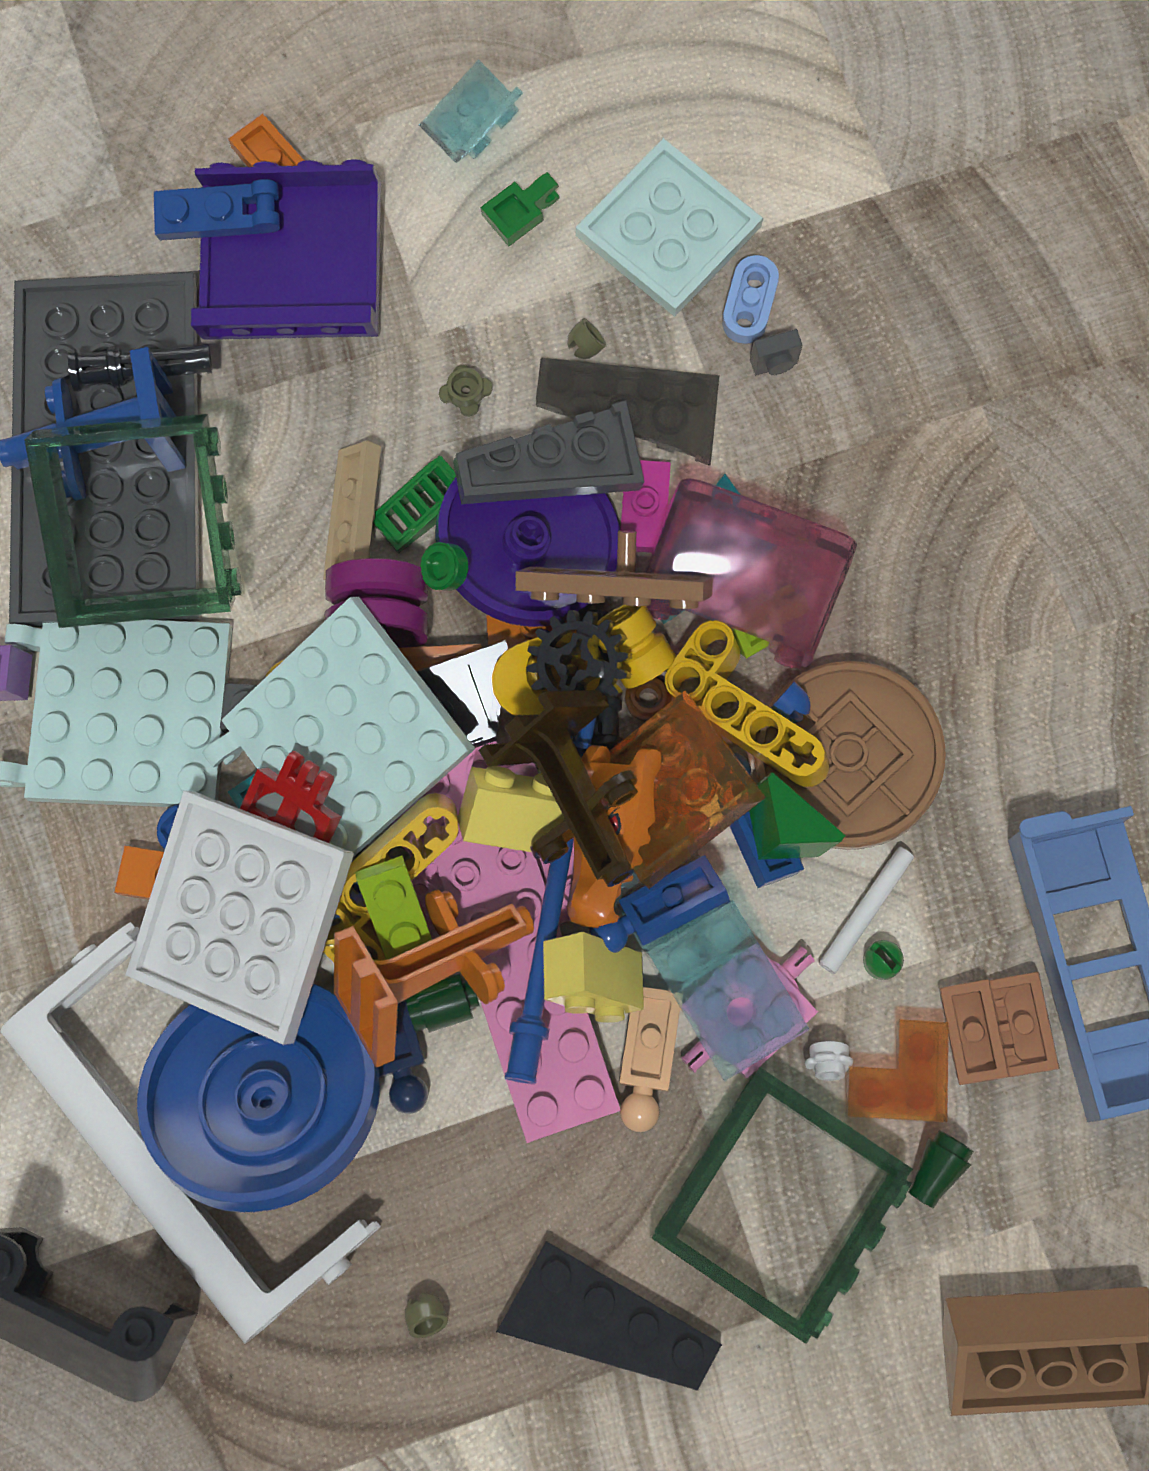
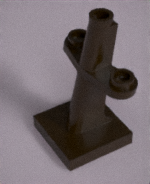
M599 690L544 691L537 697L545 709L543 712L536 715H517L504 727L511 738L508 743L485 744L478 751L487 766L536 763L565 821L531 845L530 849L535 859L540 858L543 864L556 861L569 851L567 842L575 837L596 879H603L608 887L615 886L629 878L634 873V870L624 853L606 812L611 807L623 805L638 793L635 787L637 779L632 770L623 771L607 780L596 791L572 738L609 706Z

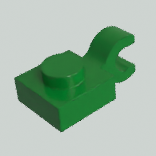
M548 172L539 176L525 190H522L516 182H513L480 207L481 214L509 247L543 221V215L539 209L550 207L560 198V195L555 191L559 186Z

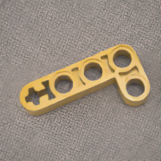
M714 620L702 623L691 635L665 674L666 688L675 703L681 709L794 783L803 787H813L820 784L829 772V760L822 743L812 734L727 681L740 660L741 650L731 628L723 622ZM713 641H727V646L722 653L718 655L706 654L708 645ZM690 677L700 679V684L694 692L689 694L679 692L680 685L685 679ZM726 702H736L739 704L736 714L728 719L717 717V711L722 704ZM772 726L778 729V734L772 742L768 744L755 742V736L761 728ZM790 744L794 752L804 758H808L812 754L815 763L812 766L804 763L799 767L794 755L788 751Z
M439 793L427 794L422 797L351 863L335 912L342 921L335 926H331L323 953L333 962L335 933L352 926L355 928L363 944L370 946L376 951L372 959L376 961L386 960L374 925L370 920L371 917L362 893L357 892L352 887L353 883L357 881L355 872L391 860L387 854L388 851L394 847L403 846L410 849L413 853L412 857L405 861L412 881L446 850L457 837L459 829L458 814L452 799ZM431 816L437 820L444 816L445 825L441 827L435 822L427 828V817ZM423 833H424V844L422 843V840H421V838H420V836H421Z

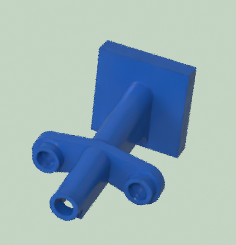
M149 347L130 350L137 394L135 398L73 417L72 399L65 379L62 377L53 380L51 386L45 387V397L50 412L55 414L56 423L1 439L0 461L4 467L14 466L18 470L62 458L64 470L58 471L60 490L65 499L72 497L75 501L85 499L86 488L78 453L136 438H144L168 472L186 468L184 458L170 439L171 436L180 435L177 416L163 396L173 393L172 384Z

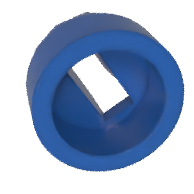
M793 682L771 706V709L791 722L798 723L803 720L802 714L807 715L810 712V697L796 682Z

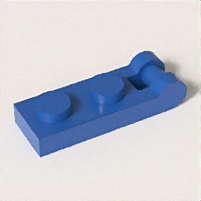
M261 179L251 184L154 191L155 235L162 241L276 232L280 229L279 213L275 212L274 201L279 199L278 183L273 180ZM257 203V211L247 215L246 204Z

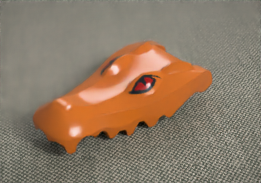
M591 745L584 752L581 759L596 791L607 780L623 771L632 770L637 779L635 787L638 793L623 805L611 807L606 812L630 865L634 868L641 865L643 861L638 852L640 846L648 844L651 840L648 828L655 822L654 783L661 767V753L656 749H640L630 765L610 764L611 756L608 748ZM574 837V873L567 903V913L571 922L592 928L616 923L619 916L614 911V903L617 897L621 895L622 883L631 882L633 874L623 882L608 887L603 879H596Z

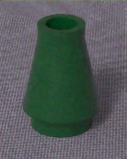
M938 1130L934 1139L928 1138L914 1182L908 1193L934 1209L942 1196L972 1165L968 1161L974 1151L952 1136Z

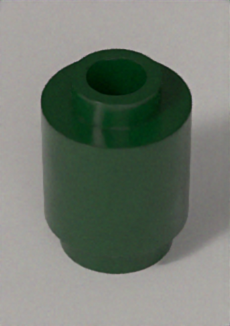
M459 972L405 1000L416 1032L427 1028L430 1033L473 1019L471 1009L480 1006L476 993L466 980L462 981Z

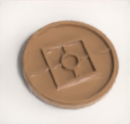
M844 661L829 663L810 669L791 680L775 695L768 707L771 708L793 682H796L805 690L810 697V712L807 715L802 714L803 720L794 724L815 736L822 743L829 760V772L820 784L813 787H803L754 757L758 783L773 772L845 834V837L839 844L833 847L834 849L857 850L885 844L907 832L925 815L932 805L940 788L945 769L946 751L943 731L939 719L926 697L901 675L887 668L865 662ZM772 726L761 728L756 734L755 742L759 744L772 742L778 734V729ZM790 744L788 751L794 755L799 767L804 763L811 766L815 763L812 754L808 758H804L794 752Z

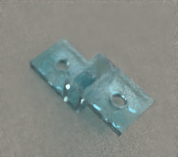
M676 815L648 831L651 837L650 842L640 846L638 850L643 859L642 864L633 868L634 873L631 882L622 883L621 895L615 901V905L622 916L625 914L618 900L645 887V877L650 870L661 867L671 873L700 858ZM733 900L716 907L645 946H642L636 933H632L663 986L674 997L722 1080L727 1081L810 1030ZM739 997L748 998L754 1008L751 1020L744 1025H734L727 1017L728 1005L732 1000Z

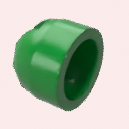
M888 940L874 942L866 949L863 956L865 970L870 976L878 980H888L901 971L904 963L903 953L899 946ZM879 947L896 964L893 969L875 953Z

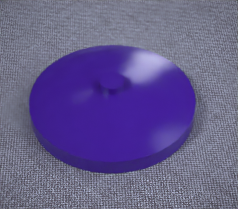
M455 478L446 491L438 511L435 539L436 543L456 544L465 552L468 559V573L463 584L456 590L471 605L483 613L506 623L539 627L551 625L550 618L552 616H559L565 622L567 621L569 610H576L581 614L594 603L577 602L576 594L559 593L558 600L531 599V591H515L516 571L527 567L616 571L617 542L620 527L614 508L605 493L461 504Z

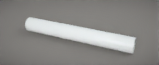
M898 847L819 962V965L832 974L837 972L913 860L914 856L909 851Z

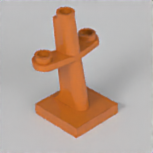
M435 889L426 894L425 904L428 915L439 937L383 961L372 959L353 926L335 933L334 994L376 1068L395 1060L398 1003L460 971L482 1003L487 1005L498 998V993L505 989L502 973L495 963L486 965L482 959L534 932L532 917L524 906L515 908L513 904H510L459 927L455 920L458 918V907L453 895L448 890L441 892L439 889Z

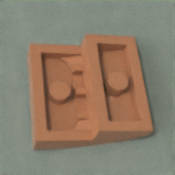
M1039 972L994 980L986 979L940 988L959 1085L1060 1069Z

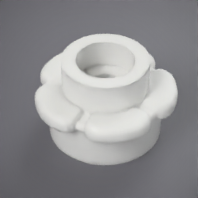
M835 1041L812 1044L809 1047L810 1058L805 1061L806 1068L813 1069L815 1077L825 1081L843 1079L845 1072L852 1069L854 1060L849 1057V1046Z

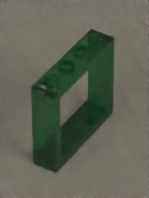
M208 414L34 430L24 439L59 628L231 612L236 599L235 596L242 594V585L238 567L231 568L228 550L235 549L234 529L231 521L224 522L222 504L228 503L227 482L224 474L217 475L214 456H221L220 435L217 427H210ZM193 434L216 587L84 600L57 447Z
M759 1067L751 1076L649 1238L798 1340L807 1344L811 1336L818 1339L824 1327H828L833 1317V1313L828 1308L837 1293L846 1295L856 1281L860 1269L854 1265L863 1250L867 1249L869 1252H872L881 1240L886 1230V1226L881 1221L890 1206L898 1209L906 1199V1193L912 1185L907 1178L913 1168ZM766 1095L884 1173V1176L796 1319L677 1238L678 1233Z

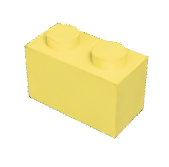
M489 766L487 769L471 767L458 814V823L464 842L531 852L530 847L536 840L565 821L542 774L530 777L515 774L513 771L501 766Z
M585 932L543 941L544 1000L565 1006V1011L568 1013L593 1014L596 1021L604 1023L620 1022L625 1019L624 1014L644 1010L641 952L624 947L617 953L611 952L606 947L602 938Z

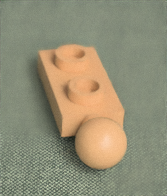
M643 987L644 1010L629 1014L619 1084L634 1086L633 1094L624 1099L620 1108V1116L624 1125L634 1132H645L656 1125L660 1112L656 1100L652 1097L653 1090L668 1092L682 1000V993Z

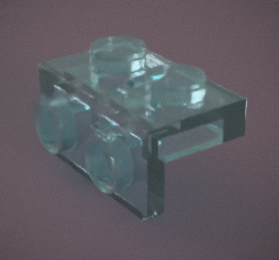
M478 60L421 121L419 126L455 163L459 162L467 154L472 159H475L491 142V139L486 135L495 124L503 128L518 112L519 109L514 103L523 92L518 87L509 91Z

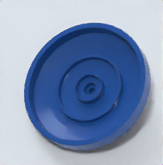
M312 984L294 1044L283 1045L190 1004L166 1027L150 1051L144 1065L137 1095V1113L141 1135L148 1152L162 1172L177 1188L194 1200L210 1207L233 1212H261L285 1207L318 1192L333 1181L355 1158L363 1146L376 1117L380 1094L379 1068H376L337 997L318 985Z

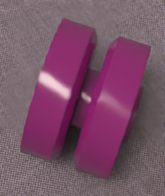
M366 558L337 563L326 570L325 599L333 604V606L325 611V620L348 598L359 597L398 648L418 647L427 642L428 614L420 606L427 602L428 585L423 580L420 566L398 560Z

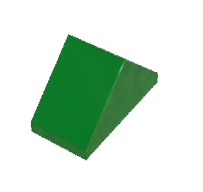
M773 772L752 787L746 795L759 860L819 857L839 844L845 837L844 833Z

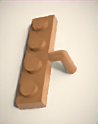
M618 531L617 572L527 567L516 571L515 591H531V599L558 600L559 593L576 594V601L581 603H604L605 596L623 597V604L629 606L651 605V599L670 600L669 607L696 609L698 608V601L703 602L713 596V577L635 573L637 532Z

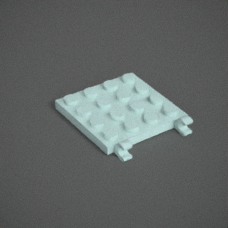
M350 597L221 720L229 732L208 745L202 754L214 768L222 761L225 765H229L244 751L257 769L270 768L277 774H279L286 757L292 751H297L305 758L304 763L309 760L319 766L318 774L326 770L334 776V782L324 801V805L342 816L330 844L353 852L354 856H356L473 752L475 747L359 597Z
M124 619L43 623L42 629L21 624H7L6 644H12V646L25 652L37 651L40 653L28 765L0 761V787H25L24 798L33 802L172 807L179 805L183 791L197 792L218 800L221 763L213 768L202 752L213 741L224 735V732L220 729L224 684L228 683L232 641V627L230 623Z

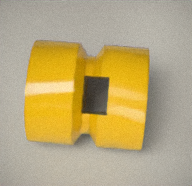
M622 605L606 614L597 622V625H599L606 619L612 620L615 624L610 634L612 636L624 634L627 637V640L619 646L620 652L632 653L633 657L628 661L622 662L621 669L631 673L630 679H619L625 688L640 686L659 676L673 664L676 655L662 633L653 632L656 627V621L647 606ZM599 639L598 645L603 653H607L604 644Z

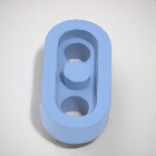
M760 255L748 256L742 259L736 266L724 309L722 326L725 334L737 343H752L760 339L766 330L779 280V272L776 265L767 257ZM750 280H758L762 286L754 288L748 282ZM747 319L752 325L750 327H741L737 321Z

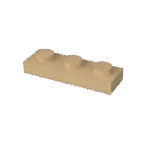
M364 441L338 451L323 575L324 580L326 579V570L334 564L348 560L370 558L369 549L372 524L375 519L374 506L377 481L380 476L379 463L381 446L370 441Z

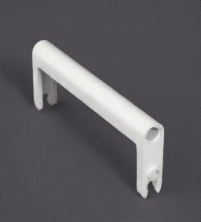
M130 922L112 934L98 947L93 944L80 951L71 961L73 967L14 1014L2 1026L0 1032L244 1344H246L322 1278L329 1285L352 1265L346 1257L371 1237L381 1226L377 1221L368 1225L364 1219L362 1221L358 1220L277 1288L271 1290L204 1205L183 1193L162 1172L147 1150L139 1123L60 1024V1017L132 955L140 929L139 927L135 928Z

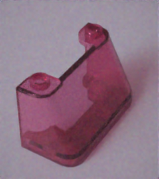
M682 479L668 504L644 573L713 577V596L703 602L698 601V608L696 609L669 607L670 600L651 599V605L647 606L653 618L668 620L669 616L679 615L682 610L712 621L723 622L728 627L769 641L768 649L775 655L774 660L777 663L789 668H800L801 666L807 668L814 659L852 564L857 543L850 536L724 488L697 479Z

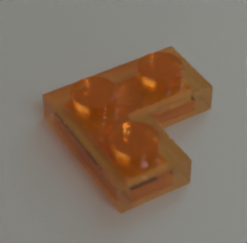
M896 1021V1069L849 1066L846 1075L845 1117L947 1122L949 1022Z

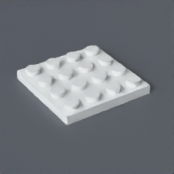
M183 791L126 976L283 1045L294 1044L354 853L197 792Z

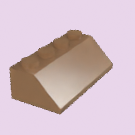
M1118 1287L1098 1290H1066L1062 1292L945 1298L942 1336L951 1416L1149 1405L1148 1287Z

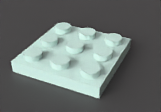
M663 138L575 227V236L675 317L762 227L763 217Z

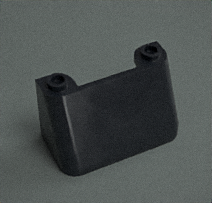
M23 1227L0 1228V1338L124 1400L140 1402L157 1394L164 1385L198 1313L178 1303H172L165 1313L145 1306L133 1307L123 1312L115 1321L112 1329H109L42 1296L53 1274V1271L45 1268L39 1259L38 1247L43 1237Z

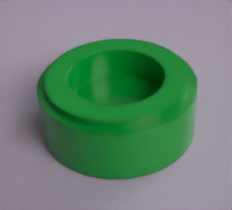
M438 542L430 545L421 559L420 567L423 580L434 590L452 591L459 588L465 581L468 573V559L463 549L451 543Z

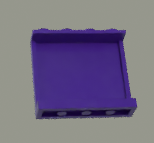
M350 159L343 161L341 165H323L317 161L306 160L299 162L297 166H279L276 163L264 161L255 163L253 167H235L228 163H213L209 168H195V176L202 187L251 184L256 180L267 179L278 183L279 199L274 201L275 212L279 213L280 229L278 231L201 238L199 308H191V327L202 340L378 337L381 181L373 164H368L362 160ZM257 203L246 204L247 215L257 211Z

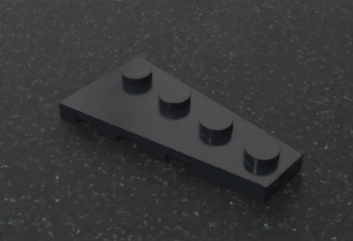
M548 1241L545 1242L496 1331L504 1335L696 1391L700 1388L722 1346L720 1342Z

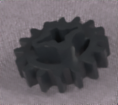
M569 610L566 623L559 616H552L550 624L553 630L537 629L535 633L542 640L541 645L528 646L527 651L537 656V663L526 666L527 672L538 673L540 677L532 685L533 690L583 691L586 690L587 684L595 678H603L604 681L595 690L601 692L606 702L608 703L607 694L621 696L623 691L616 684L618 679L631 678V673L621 668L622 662L633 658L632 653L620 652L619 646L627 640V637L624 634L613 636L610 634L615 624L612 620L606 619L597 625L598 613L588 611L583 621H581L578 611ZM576 631V634H572L571 642L561 648L555 646L563 636ZM599 639L607 650L609 661L603 658L598 649ZM573 655H581L583 660L588 661L586 670H578L576 665L571 664ZM551 665H554L561 678L559 684L553 677Z

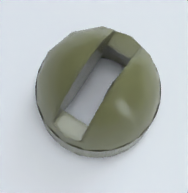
M585 318L577 323L568 334L567 345L569 349L576 345L579 347L574 355L580 359H590L607 346L601 333Z
M420 1293V1301L411 1298L405 1307V1322L412 1337L424 1338L441 1331L448 1323L443 1304L433 1294Z

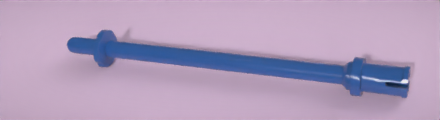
M596 718L573 737V742L581 758L588 747L591 746ZM573 838L567 842L569 851L561 858L551 862L549 866L523 1012L516 1019V1022L510 1023L509 1034L513 1035L507 1073H505L504 1077L509 1081L536 1084V1073L542 1041L548 1040L549 1029L545 1028V1022L542 1020L545 1002L543 941L555 939L557 936L574 842Z

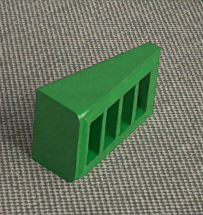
M441 455L421 469L375 511L373 524L397 553H400L436 525L438 511L444 495L434 483L440 479L449 488L456 478L455 471ZM424 491L435 502L431 508L419 496ZM409 502L421 515L417 521L404 508ZM393 514H396L408 528L404 533L401 534L390 521L389 517Z

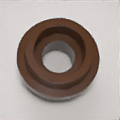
M655 677L640 686L626 689V707L629 713L638 720L645 722L659 720L668 712L671 706L672 697L666 688L665 681L659 677ZM644 693H652L657 698V702L653 706H644L640 702L639 697Z

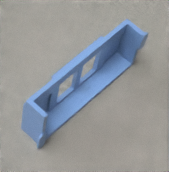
M1131 806L1072 819L1065 811L1028 818L1020 823L1019 832L1008 840L1068 1048L1069 1060L1087 1122L1105 1120L1149 1109V1018L1086 1033L1072 984L1073 980L1139 966L1149 1001V906L1124 822L1134 815ZM1119 900L1134 951L1067 966L1053 915Z

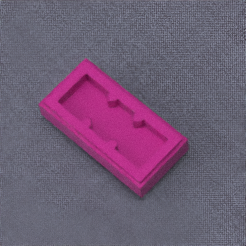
M640 460L644 484L639 491L623 492L620 531L637 532L636 552L662 553L666 544L671 462Z

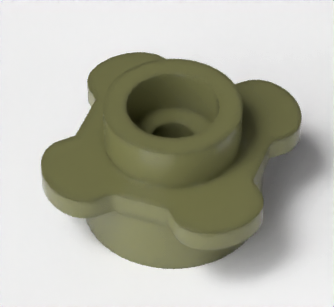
M460 365L448 377L447 385H443L439 389V397L443 403H452L460 408L462 415L467 417L473 416L478 412V404L481 400L492 393V383L487 378H481L480 374L466 365ZM463 388L470 389L468 394H463L461 391Z

